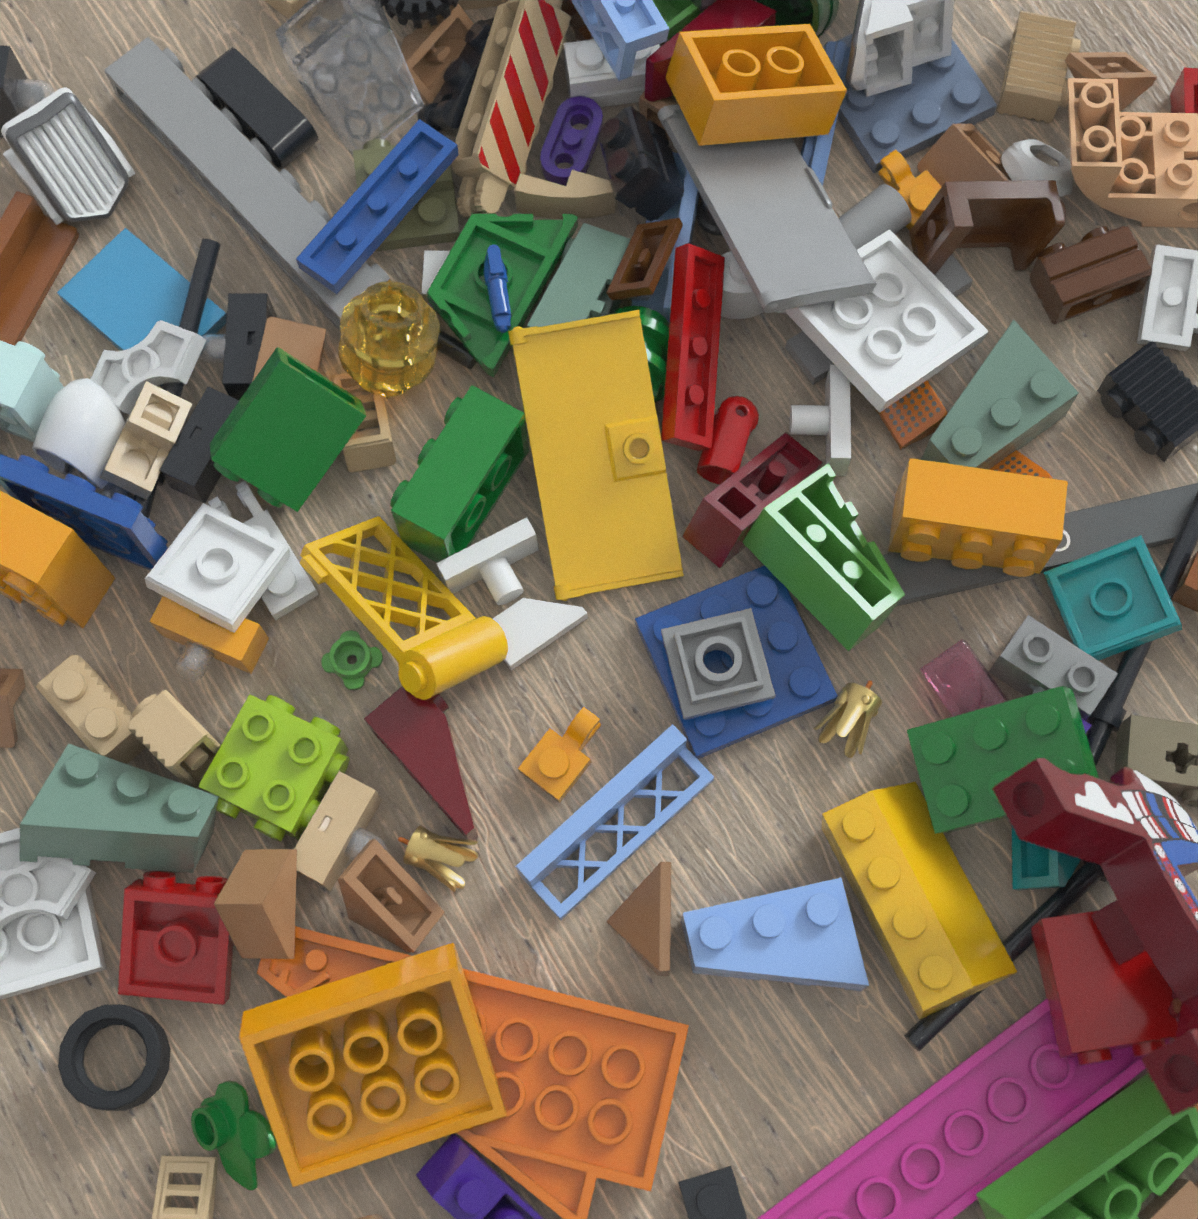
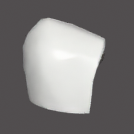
M88 378L73 380L58 391L48 404L32 449L60 474H66L70 464L91 481L92 485L102 489L108 481L101 479L100 476L126 422L119 408L95 381Z

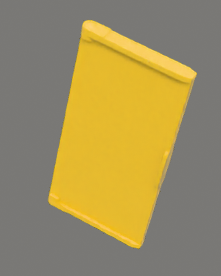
M639 310L542 327H514L512 331H508L517 368L555 583L553 587L556 600L568 601L570 598L584 596L589 593L684 576Z

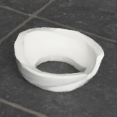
M1027 139L1013 143L1012 146L1003 152L1001 162L1013 181L1056 180L1059 197L1071 194L1073 183L1071 163L1056 149L1038 140ZM1040 153L1051 157L1058 163V167L1040 161L1035 155Z

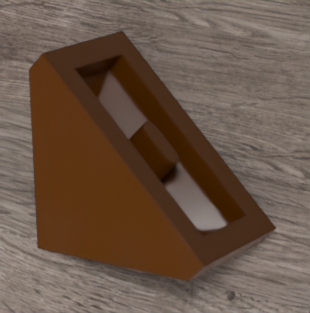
M680 218L637 225L608 288L607 295L611 300L648 301L683 227Z

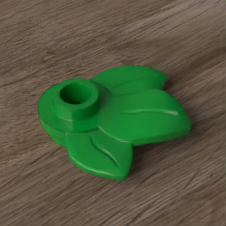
M225 1081L217 1086L215 1095L204 1099L200 1107L193 1111L191 1116L192 1130L202 1148L207 1151L218 1150L222 1165L228 1175L245 1189L253 1191L257 1188L256 1158H263L272 1154L276 1148V1139L268 1120L261 1113L249 1109L247 1090L235 1081Z

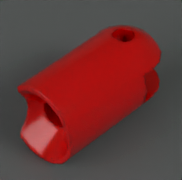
M732 396L725 399L714 414L712 449L702 450L696 472L703 479L720 485L739 470L748 438L756 428L759 420L757 407L752 401L742 396Z

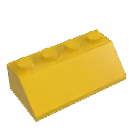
M916 782L872 790L822 813L821 828L919 1020L1017 973L1011 958L943 833L935 834L926 800Z

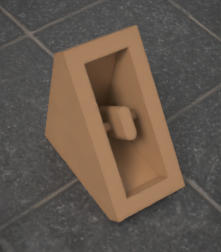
M245 849L217 897L214 905L241 958L294 959L297 849Z

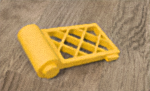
M380 516L304 545L300 554L302 558L299 564L318 585L325 582L399 663L398 676L400 683L406 691L416 698L422 700L429 699L501 663L506 658L508 643L500 625L490 617L481 616L475 618ZM374 535L387 549V553L361 546V541ZM333 553L351 558L350 568L332 564L325 555ZM359 561L384 567V578L358 571ZM394 570L411 575L419 583L418 587L394 581ZM357 586L383 593L382 603L364 599L356 590ZM392 595L417 602V613L391 606ZM426 606L441 608L452 619L445 621L427 616ZM390 621L414 627L415 636L403 641L389 626Z

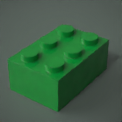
M471 385L463 399L457 397L451 403L444 418V424L446 425L436 440L431 438L426 442L418 457V469L410 481L403 480L399 484L390 503L392 507L391 513L401 540L409 548L436 563L472 544L530 451L525 413Z
M1059 686L907 730L935 834L950 833L1008 818L992 788L1036 758H1045L1059 769L1070 774H1088L1099 779L1073 689L1065 686Z

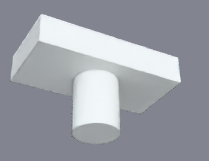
M830 365L825 383V406L791 405L790 435H826V464H830L836 476H846L851 461L850 381L835 365Z
M526 517L436 563L441 580L454 594L483 579L497 605L509 603L519 597L524 591L510 565L539 550L537 535Z

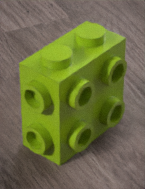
M249 694L198 787L207 793L219 796L216 808L218 812L232 819H236L239 812H242L257 820L253 827L254 829L279 842H282L285 835L299 840L337 773L340 771L345 774L350 758L346 756L349 749L344 741L338 737L341 730L333 724L315 716L309 723L294 716L293 713L296 708L278 697L268 694L266 700L263 701Z

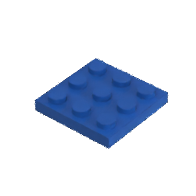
M0 454V485L11 497L70 527L86 545L150 571L168 549L166 546L168 540L155 531L156 524L143 515L141 512L143 509L142 505L135 500L119 493H114L111 498L95 492L96 487L72 474H67L65 479L49 474L47 466L29 456L20 455L19 459L15 460Z
M765 565L635 618L636 628L681 729L687 738L689 747L697 759L832 704L838 697L787 588ZM751 608L774 688L775 698L684 720L664 647L661 629ZM721 650L711 651L703 658L705 667L713 673H725L733 666L731 657Z

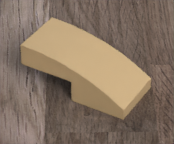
M575 170L571 171L566 186L520 173L514 189L517 212L533 214V216L563 219V214H573L578 216V219L593 218L615 213L618 206L610 180Z
M146 381L100 478L147 500L159 477V469L175 444L192 403Z

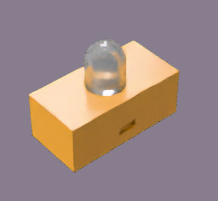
M162 596L149 621L162 636L185 645L176 661V671L183 680L190 682L197 681L205 675L213 658L252 674L269 640L261 625L245 618L235 633L164 596Z

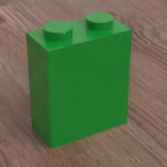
M276 347L210 442L211 460L215 462L214 467L226 478L235 482H239L242 478L257 487V493L271 505L281 508L285 504L298 512L365 419L366 413L362 401L281 348Z

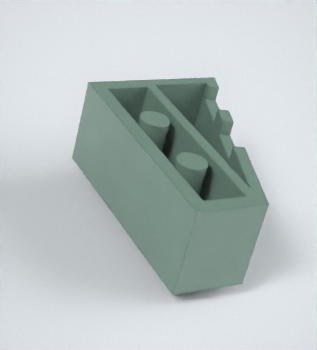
M583 223L575 239L570 237L567 241L561 264L549 282L546 292L527 324V328L615 314L622 300H611L607 295V291L631 239Z
M1013 320L929 439L921 460L989 470L1015 450L1018 451L1064 418L1079 392L1019 324Z
M68 743L20 823L19 861L37 862L38 856L73 859L72 865L90 866L91 860L125 862V868L193 873L214 833L219 796Z

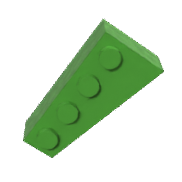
M1147 1073L979 1191L976 1196L985 1218L1139 1219L1137 1215L1145 1199L1152 1192L1161 1196L1198 1156V1110L1194 1107L1172 1116L1152 1078Z

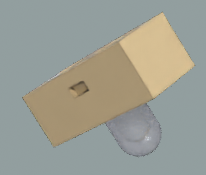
M340 771L337 773L294 848L297 849V874L331 892L349 858L354 860L369 840L376 839L387 851L385 842L380 837L366 830L382 802L376 790Z

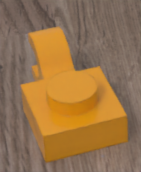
M895 149L880 160L883 168L878 171V174L887 185L897 190L908 204L912 219L906 227L911 230L938 193L941 185L928 170H925L915 178L905 158Z
M583 707L574 717L562 737L549 728L518 767L519 772L560 803L592 763L591 759L581 751L601 727V723H599L600 718Z

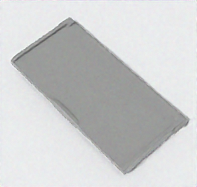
M679 104L668 105L659 110V120L669 135L765 313L863 296L873 292L877 285L876 281L871 276L832 209V202L813 169L807 166L792 138L699 146Z

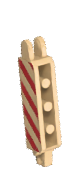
M512 0L498 5L455 140L459 155L451 163L454 173L463 178L458 192L459 198H456L457 210H459V214L463 215V218L467 217L469 219L471 214H496V212H499L506 192L515 189L520 173L526 174V161L530 148L539 132V119L546 97L553 87L554 81L552 77L559 55L564 50V43L567 41L566 32L571 16L561 10L562 0Z

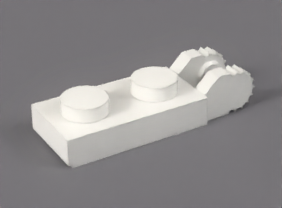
M244 480L235 487L239 499L244 507H248L253 518L243 524L275 539L290 549L289 559L261 596L276 621L319 594L299 564L298 559L267 510H262ZM218 496L208 501L210 507L231 517L224 501H220Z

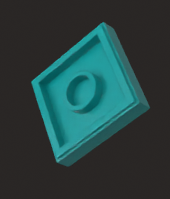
M1142 535L1044 572L1045 580L1073 645L1098 661L1182 630V623Z

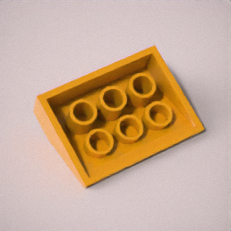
M454 942L243 1011L239 1040L292 1187L507 1116Z

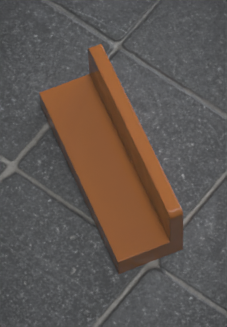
M20 191L15 192L0 219V340L14 346L23 339L80 236L77 229L63 222L56 225L50 217L44 215L33 196Z

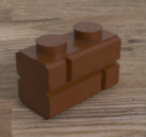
M1124 225L1109 231L1107 226L1098 227L1088 232L1081 239V242L1066 247L1064 243H1056L1047 247L1038 255L1029 277L1038 298L1042 300V306L1051 323L1055 325L1141 292L1152 273L1142 250L1138 249V243L1129 226Z

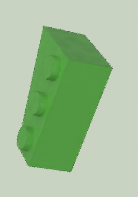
M828 463L763 508L742 543L849 652L883 624L905 596V593L874 541L867 542L855 522L859 514L852 502L844 503L832 482L836 474Z

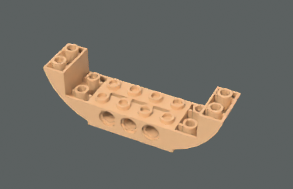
M1068 78L1067 94L1071 171L1076 185L1083 194L1103 209L1125 218L1140 221L1141 227L1198 228V114L1120 112L1118 79Z

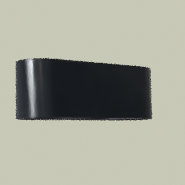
M231 47L195 76L209 90L213 97L212 103L219 110H222L224 107L227 108L240 123L243 130L242 133L250 141L256 138L268 151L272 163L278 168L284 169L319 140L315 129L308 119L235 48Z

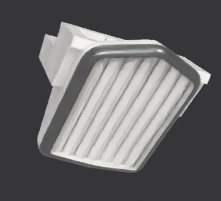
M859 0L846 72V80L853 90L860 91L864 89L866 97L911 84L912 67L951 55L954 0Z
M68 88L58 89L5 123L1 129L2 136L10 146V149L3 153L4 157L56 225L63 220L79 222L110 217L127 189L129 177L136 174L112 137Z

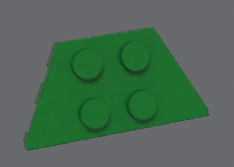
M471 214L427 291L428 301L487 375L494 378L512 346L510 345L508 331H512L514 327H522L559 262L567 241L570 237L572 238L578 227V216L563 214V220H533V214H513L508 217H500L496 214ZM492 244L500 248L501 258L504 262L508 278L507 290L512 317L511 328L506 333L496 330L491 315L488 288L484 279L485 256L488 247Z

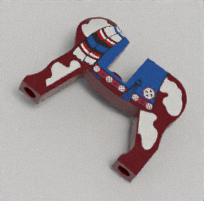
M1036 758L994 786L992 790L1020 840L1096 863L1102 867L1117 900L1093 913L1091 917L1118 965L1124 964L1147 951L1173 990L1171 994L1173 1000L1168 1010L1169 1014L1176 1018L1178 1023L1175 1040L1141 1057V1060L1172 1116L1197 1107L1198 901L1184 877L1198 869V829L1187 812L1167 791L1134 769L1125 766L1112 774L1109 782H1106L1088 774H1070L1059 769L1045 758Z

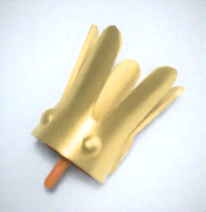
M871 680L868 681L865 687L856 683H847L842 688L833 709L813 728L814 730L819 729L829 720L819 735V743L829 742L835 734L839 737H845L850 732L845 746V755L848 758H852L857 748L859 754H862L872 717L878 714V709L882 705L881 698L870 690L873 684Z
M422 825L417 827L410 840L403 837L398 838L399 842L407 845L403 860L404 864L427 871L454 892L456 887L464 888V879L442 863L461 867L464 861H475L478 858V854L475 851L453 843L475 845L478 841L439 836Z

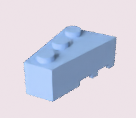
M842 878L688 911L682 914L681 924L692 972L695 974L751 980H771L807 986L817 985L844 988V990L862 991L869 986Z

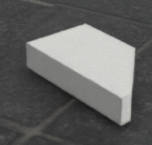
M522 598L493 618L503 629L507 638L508 652L504 659L505 663L512 671L586 620L588 616L583 607Z

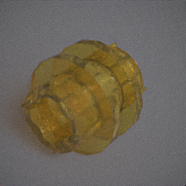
M389 279L388 281L378 282L367 287L363 293L353 297L342 311L340 321L341 337L338 346V356L342 368L364 390L374 395L385 396L386 399H389L390 396L401 395L409 391L410 388L424 382L434 370L437 353L436 347L440 331V323L436 312L414 288L404 283L394 282Z

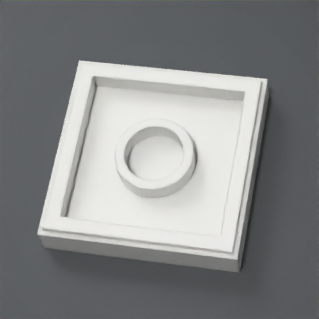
M203 503L145 577L147 588L235 633L289 559L290 549L275 539Z

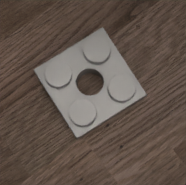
M751 608L661 629L664 647L684 720L775 698L774 688ZM721 650L731 657L733 666L725 673H713L705 667L703 658L711 651Z

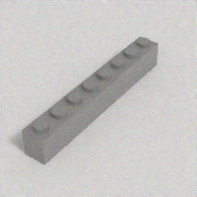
M147 37L104 69L116 96L351 343L395 308L390 291L393 283L387 273L376 263L370 267L365 262L338 294L332 292L298 267L296 258L330 221V216L316 200L310 203L307 202L300 194L302 190L298 182L286 169L278 172L270 163L272 159L265 147L256 138L249 141L241 133L243 131L235 116L227 108L224 107L222 110H219L212 103V95L198 78L195 77L190 80L183 73L185 71L183 65L169 48H165L162 51Z

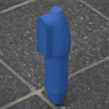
M492 244L488 247L485 256L484 279L488 288L491 315L496 330L506 333L511 328L512 317L507 290L508 278L504 262L501 258L500 248Z

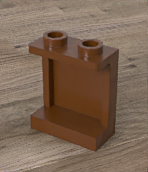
M1056 180L945 182L909 231L913 254L936 275L956 248L1007 247L1011 251L1014 269L1016 271H1023L1032 264L1064 227L1066 208L1064 202L1060 200Z

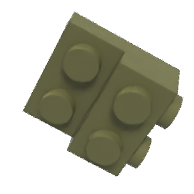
M373 139L363 145V149L353 150L357 189L396 145H391L389 141L384 139ZM451 164L374 252L455 242L458 239L460 228Z

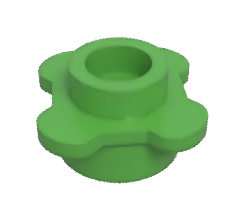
M349 630L341 634L340 639L332 645L329 653L323 655L321 664L325 672L335 673L342 678L347 689L358 690L364 686V678L371 669L377 668L382 664L383 655L379 648L369 647L361 639L358 632ZM350 656H355L357 658L355 664H349L347 662Z

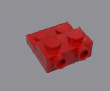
M149 871L143 873V879L135 880L124 889L118 984L119 995L224 1005L229 1000L232 954L235 944L214 905L228 880L227 878L201 876L196 878L195 885L175 883L176 874L172 872Z

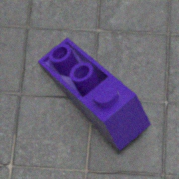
M455 1133L449 1136L416 1174L429 1195L455 1219H545Z

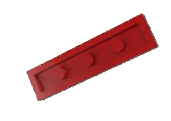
M688 243L675 248L661 441L695 451L712 449L725 257Z

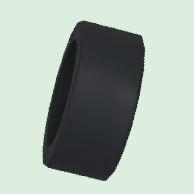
M102 1005L83 1013L68 1028L60 1044L58 1068L64 1087L76 1101L95 1110L126 1111L144 1104L161 1088L169 1071L171 1049L165 1030L151 1015L127 1005ZM111 1025H125L135 1030L143 1039L147 1051L146 1065L140 1077L130 1086L118 1091H106L95 1086L87 1077L83 1065L85 1049L90 1039L98 1031Z

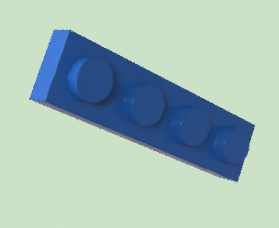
M419 119L296 258L298 267L332 292L338 294L459 155L457 144Z

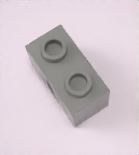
M1029 615L989 670V673L1024 696L1059 686L1073 689L1080 716L1084 720L1092 714L1118 674Z

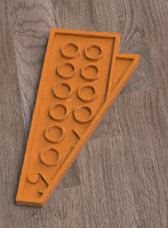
M295 926L294 959H260L257 974L284 996L288 997L410 957L411 955ZM463 969L507 1116L457 1132V1134L563 1219L588 1218L597 1178L651 1192L689 1025Z

